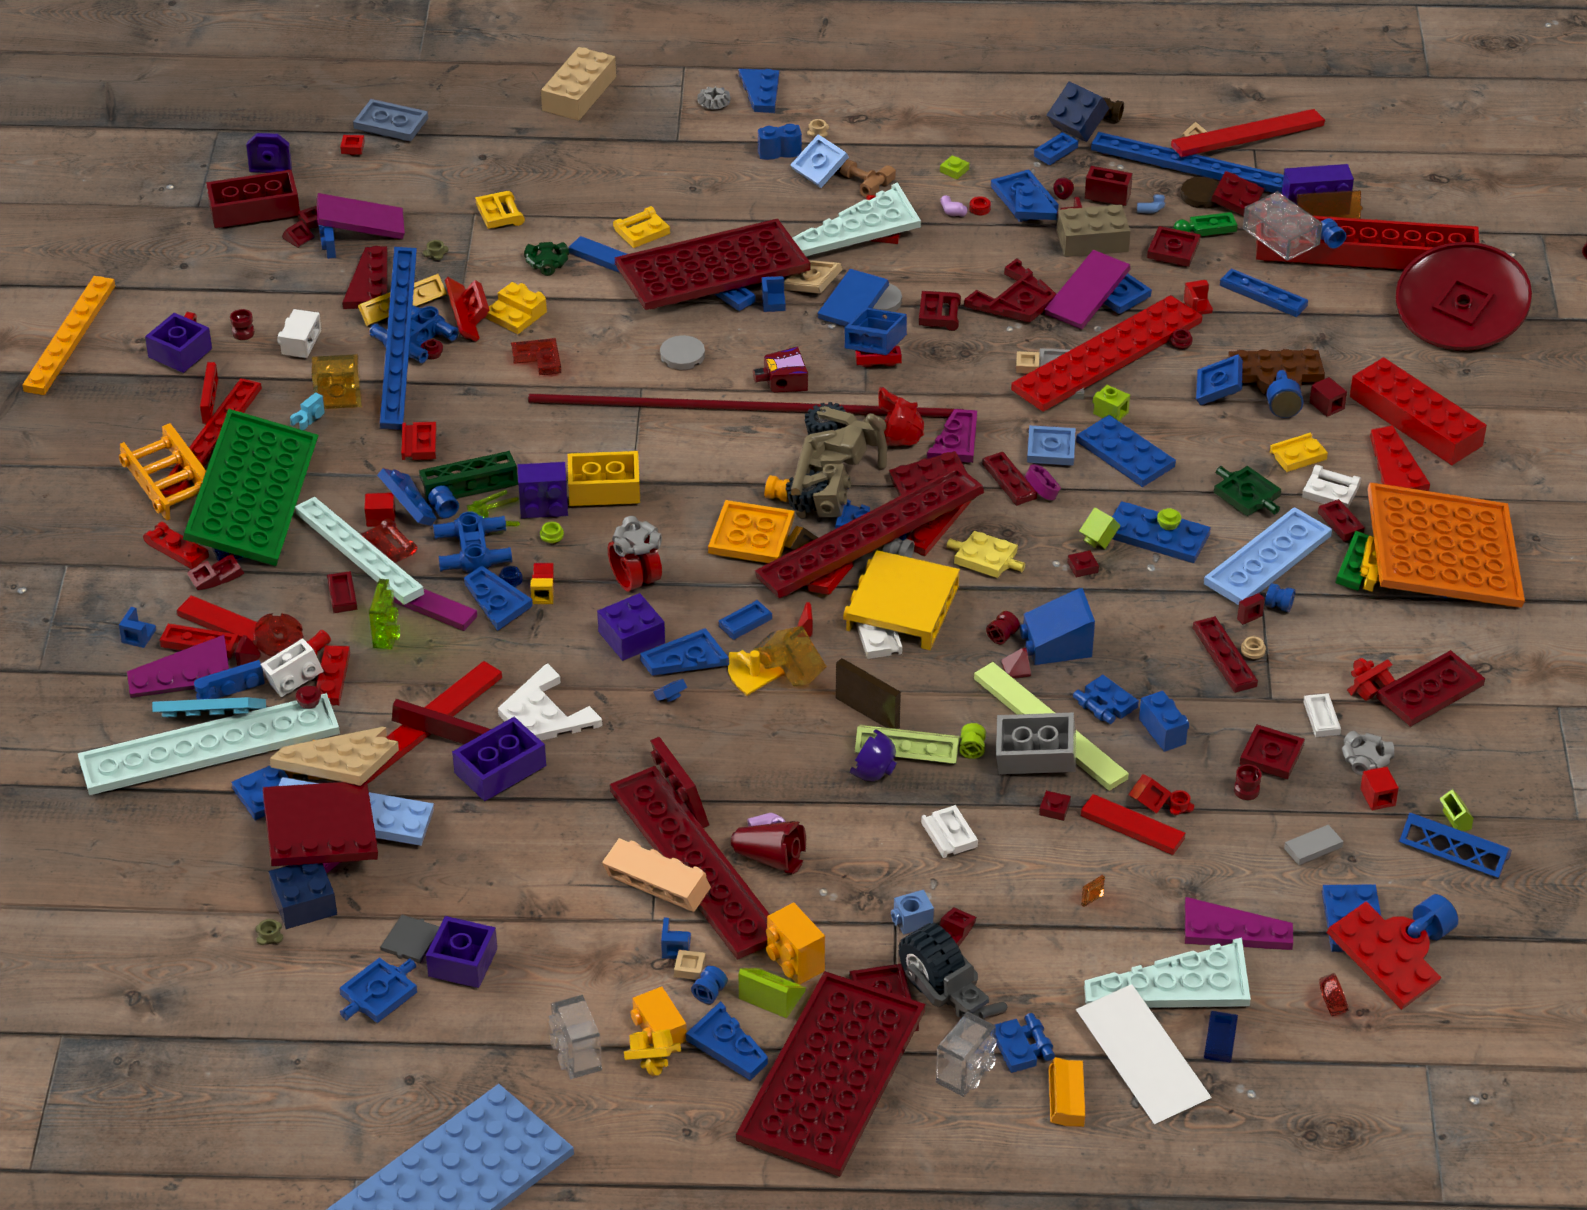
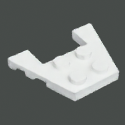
M549 664L544 665L498 707V715L504 722L512 717H516L541 741L555 738L557 733L570 731L573 734L581 732V728L593 726V729L602 726V718L590 706L567 717L548 698L544 691L561 683L560 675Z

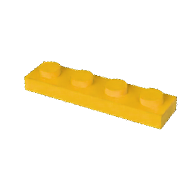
M439 274L414 283V306H420L447 294ZM390 293L358 305L366 326L389 318Z

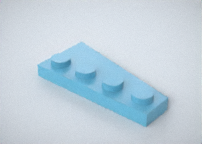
M250 697L152 702L153 712L162 713V717H177V712H185V716H201V711H209V715H224L225 711L233 710V714H248V710L266 708V699Z

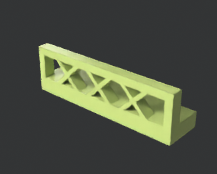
M859 725L857 727L855 752L861 751L870 736L876 737L873 731L877 729L888 736L894 743L896 748L895 757L957 763L958 745L960 744L961 736Z

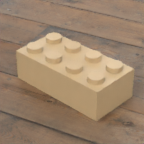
M578 47L541 89L542 111L579 121L616 78L615 56Z

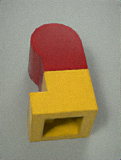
M534 563L530 585L533 604H554V563ZM540 591L549 593L547 597H538L536 594Z

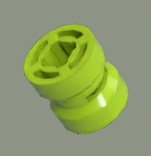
M969 723L962 727L959 751L964 757L976 759L984 754L986 730L982 725Z

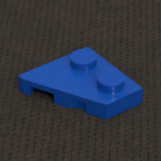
M1016 186L1015 218L1057 220L1056 209L1038 186Z

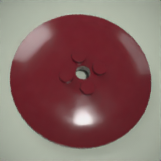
M1474 242L1444 244L1422 253L1404 269L1396 287V306L1405 326L1421 340L1434 346L1451 350L1481 349L1506 339L1523 324L1530 311L1532 300L1530 280L1518 261L1498 248ZM1463 300L1469 301L1465 305H1461L1458 302Z

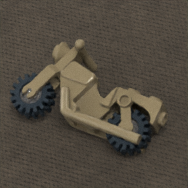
M828 402V405L820 403V407L815 405L813 406L814 410H808V414H805L804 419L808 436H806L803 443L795 477H791L789 479L790 482L786 484L790 506L796 510L799 518H805L806 514L811 512L813 508L814 511H817L818 517L842 516L844 505L847 504V492L851 488V477L847 475L842 462L857 465L866 452L867 445L878 446V467L880 469L886 468L887 443L884 434L886 429L885 420L874 414H868L864 422L858 421L853 414L845 412L842 405L839 406L838 403L833 405L832 402Z

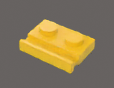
M1311 432L1270 445V453L1275 455V459L1286 472L1327 460L1328 452L1317 439L1312 438Z

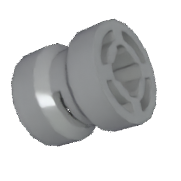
M898 537L894 541L884 544L883 552L911 558L915 543L909 539L902 541Z

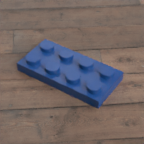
M1110 415L1078 433L1076 436L1077 443L1141 487L1146 486L1175 467L1176 460Z
M1120 502L1112 516L1121 525L1112 538L1113 540L1195 563L1210 535L1211 527L1181 519L1176 529L1166 530L1159 525L1157 520L1159 512L1131 503Z

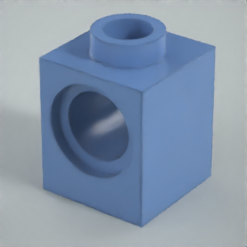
M920 890L894 898V910H891L892 921L895 925H899L903 935L914 932L928 923L932 924L934 907L925 891Z

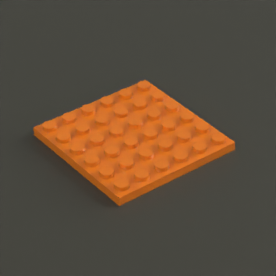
M1370 482L1367 490L1380 587L1519 608L1523 607L1525 598L1508 503Z

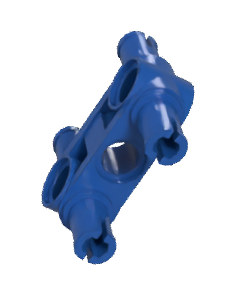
M413 305L409 357L417 360L419 363H424L428 358V351L420 347L423 342L438 334L454 341L458 337L459 332L457 327L445 322V319L439 315L436 307L426 306L419 308ZM379 324L372 325L370 336L381 341L384 347H386L388 329Z
M464 512L454 522L433 524L435 540L456 537L459 539L461 548L460 554L438 556L440 572L462 569V571L464 570L470 574L480 566L489 569L494 564L512 563L511 547L489 550V548H486L484 537L485 533L506 531L505 516L483 518V516L475 512Z

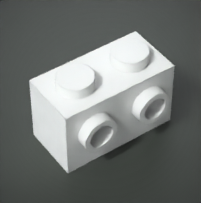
M293 309L290 317L286 318L283 331H280L277 341L281 346V354L308 358L321 332L320 314L318 312Z
M303 638L260 664L271 687L280 697L293 692L297 687L314 679L323 672L313 648Z

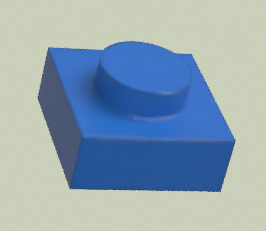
M680 679L657 689L653 693L657 701L667 699V702H670L680 697V691L686 689L687 685L684 679Z

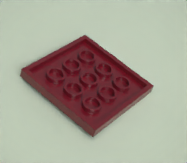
M367 781L362 785L335 782L263 787V803L271 867L378 859V848Z

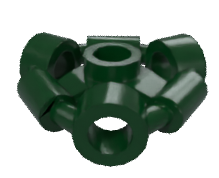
M541 242L536 246L528 244L524 251L526 262L533 269H539L545 276H550L555 272L556 268H561L568 260L569 249L564 242L559 244Z

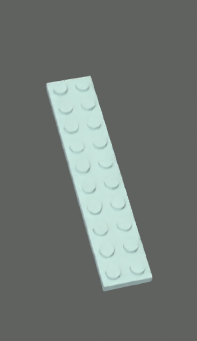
M325 693L321 694L319 704L311 709H305L297 701H292L251 711L248 714L234 715L78 753V758L88 793L93 795L281 749L284 746L338 735L340 730L328 695Z

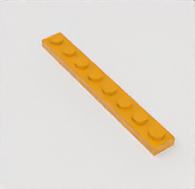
M93 276L22 384L24 392L39 395L47 393L115 288L114 279Z

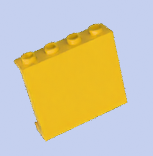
M876 550L873 558L868 559L865 575L861 574L858 590H854L852 593L850 606L845 607L843 620H846V631L850 632L854 622L919 636L921 637V648L931 650L959 588L960 569Z

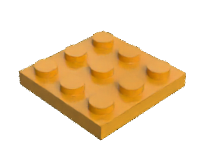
M725 500L708 545V554L770 563L782 555L795 518V511Z

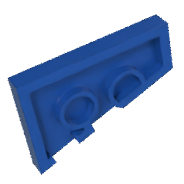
M384 468L378 473L377 476L418 523L431 526L437 518L433 514L432 508L426 503L409 474L401 473L395 469L392 471Z

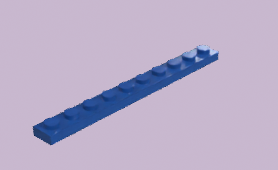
M1102 132L1097 133L1091 145V150L1102 154L1119 156L1120 158L1136 160L1141 163H1149L1162 168H1170L1183 173L1196 174L1220 181L1225 171H1228L1264 188V192L1282 194L1284 177L1282 174L1196 154L1181 157L1171 148Z
M394 247L380 429L402 430V423H404L417 248Z

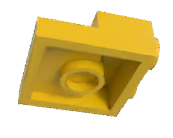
M511 282L498 292V300L489 306L490 311L485 318L519 334L547 313L546 298L539 291L534 293L528 290L527 286L523 283L516 284Z

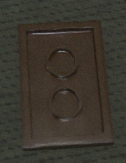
M843 658L837 661L836 699L886 728L899 729L901 691Z

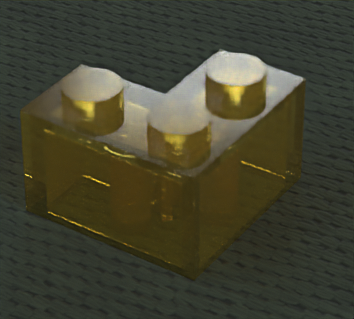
M803 626L771 632L753 648L759 651L760 663L763 664L765 669L781 666L793 687L811 683L827 667Z

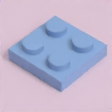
M818 134L790 166L794 171L822 188L849 156L845 151Z

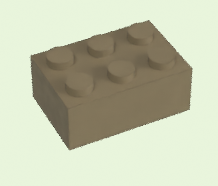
M1122 205L1058 210L1057 233L1065 257L1089 255L1092 250L1103 254L1129 252L1131 231Z

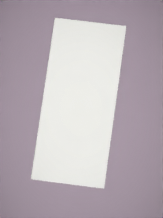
M1133 984L1076 1009L1154 1124L1212 1098Z

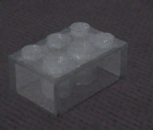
M1277 191L1245 207L1243 229L1288 261L1320 245L1323 223Z

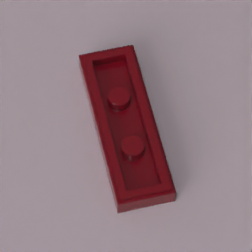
M1003 451L982 458V465L1016 506L1037 499L1036 490Z

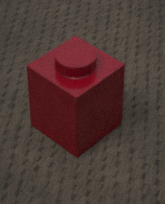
M1328 377L1311 386L1309 403L1326 417H1329L1345 409L1347 391Z

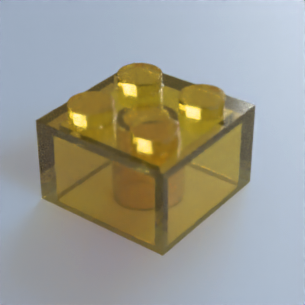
M358 354L312 357L313 391L323 395L324 409L362 407V387Z

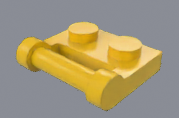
M511 191L475 197L476 206L487 229L509 224L520 226L525 222L523 214L519 212L514 202L515 198ZM501 203L507 205L510 213H505Z
M652 206L623 220L617 219L613 221L615 231L633 248L670 234V226L656 214Z

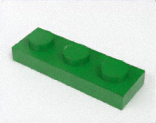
M1355 531L1337 575L1336 584L1359 590L1364 578L1360 576V569L1366 542L1370 535Z

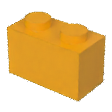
M662 986L633 997V1010L630 1011L631 1018L636 1026L640 1025L642 1032H647L649 1044L654 1045L652 1032L670 1029L673 1043L682 1044L687 1042L686 1022Z

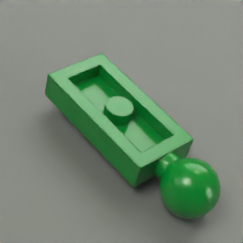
M1232 212L1190 217V222L1181 219L1175 222L1173 229L1186 232L1193 231V233L1201 234L1203 237L1237 232L1238 225Z

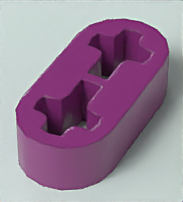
M1035 464L1030 465L1025 475L1026 480L1040 496L1048 500H1055L1061 489L1060 485L1045 468Z

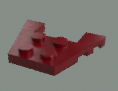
M1016 258L1004 269V275L1016 280V283L997 298H992L975 290L964 299V306L1031 322L1045 311L1044 309L1056 296V293L1041 279L1037 280L1033 276V272L1029 268L1025 269L1022 266V262Z

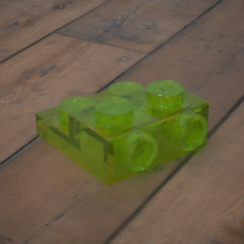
M379 579L369 610L373 648L392 650L395 640H399L400 625H396L398 607L394 606V591L390 590L389 579Z

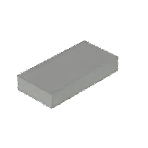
M1328 824L1285 842L1284 849L1298 865H1301L1342 848L1343 840Z

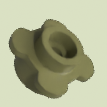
M432 240L427 243V250L423 251V255L434 260H440L443 258L444 253L449 251V248L444 246V243L440 240Z
M273 919L261 921L255 928L258 933L257 943L260 945L272 944L274 942L280 943L283 940V935L280 933L282 924Z

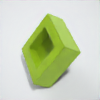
M952 155L940 165V172L954 179H959L969 170L970 163Z

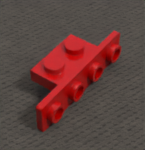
M447 277L444 281L459 333L464 338H470L477 342L480 337L476 325L490 311L482 283L474 280L465 290L464 285Z

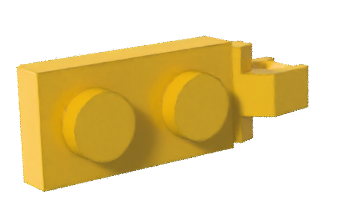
M1369 536L1364 550L1360 576L1366 577L1363 589L1371 592L1375 583L1379 581L1374 537Z

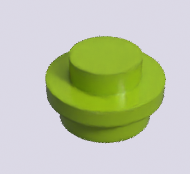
M1167 508L1158 513L1157 520L1163 529L1173 530L1180 524L1181 514L1172 508Z
M547 522L540 530V538L547 543L559 542L564 537V531L557 522Z

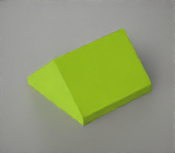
M740 968L738 973L740 1000L784 1018L790 1015L807 988L760 968Z

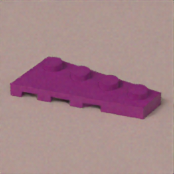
M222 635L127 671L130 697L195 689L194 682L196 679L229 669L225 636Z

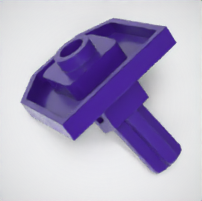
M256 133L247 142L249 172L271 173L292 170L290 143L279 134Z

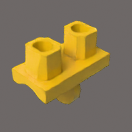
M670 1029L652 1032L654 1045H649L646 1031L630 1034V1049L624 1051L625 1060L646 1058V1060L641 1061V1068L647 1069L651 1076L660 1075L663 1067L668 1066V1060L662 1059V1057H667L673 1052L681 1051L680 1043H673Z

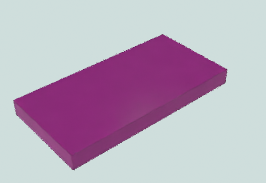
M321 193L317 194L318 225L397 239L404 238L403 208Z
M1092 250L1044 309L1045 314L1083 329L1131 270L1130 264Z

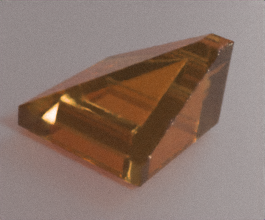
M1101 875L1083 886L1081 900L1083 907L1103 896L1105 876Z

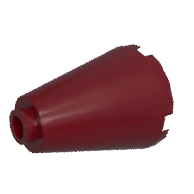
M798 821L739 827L731 836V846L737 854L785 873L794 874L798 872L803 863V860H800L799 857L801 851L806 852L805 827L799 825L800 822Z

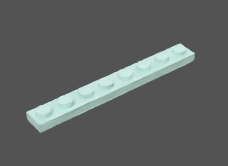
M316 497L295 506L296 514L401 603L405 605L424 595V589L421 584Z

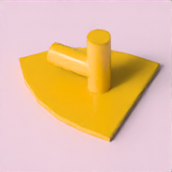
M744 650L729 652L728 674L732 682L746 696L785 674L781 667L771 660L760 656L757 650H753L750 653H746Z

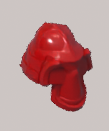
M880 387L878 391L879 409L888 412L885 418L886 429L884 431L887 447L917 444L920 438L924 436V421L917 410L918 403H910L902 397L888 392L884 387Z

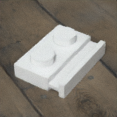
M856 622L867 659L891 656V653L894 652L902 654V644L897 631Z
M956 805L932 812V815L928 817L926 815L921 816L923 827L943 858L947 857V854L950 853L955 855L978 847V839Z

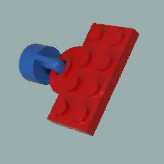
M1438 894L1429 896L1415 906L1413 909V919L1395 916L1384 920L1366 901L1330 926L1327 934L1402 1010L1437 985L1442 977L1424 958L1429 950V939L1439 940L1455 929L1458 925V914L1453 904L1447 898Z

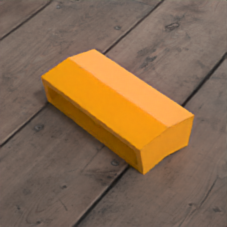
M1055 1057L1048 1067L1050 1122L1063 1126L1084 1127L1083 1061L1065 1060Z

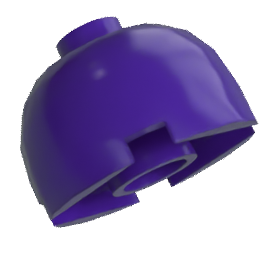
M877 729L873 731L876 737L870 736L855 759L858 762L856 764L857 769L851 767L849 772L864 781H877L885 774L890 776L897 765V762L894 761L896 755L894 743L888 736Z

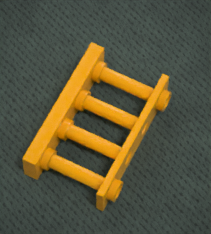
M171 423L162 426L163 436L161 440L132 452L123 442L120 443L121 454H119L122 466L129 469L151 499L155 511L158 514L161 513L166 521L170 519V506L199 493L206 473L205 468ZM164 448L166 450L169 449L172 455L144 467L138 462V459ZM173 464H180L183 468L182 471L156 482H153L149 474ZM185 479L192 480L195 484L166 498L160 491Z

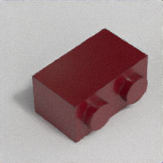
M1091 166L1086 176L1084 199L1126 206L1131 195L1133 173Z

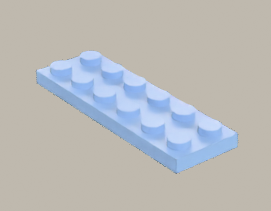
M1294 507L1204 577V585L1239 605V601L1263 591L1330 538L1332 529Z
M282 777L279 786L319 783ZM369 792L376 838L422 846L433 814L434 803Z

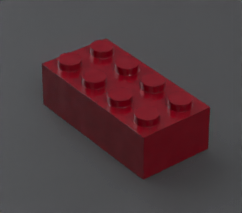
M292 170L206 182L214 228H226L233 225L298 216V211H300Z

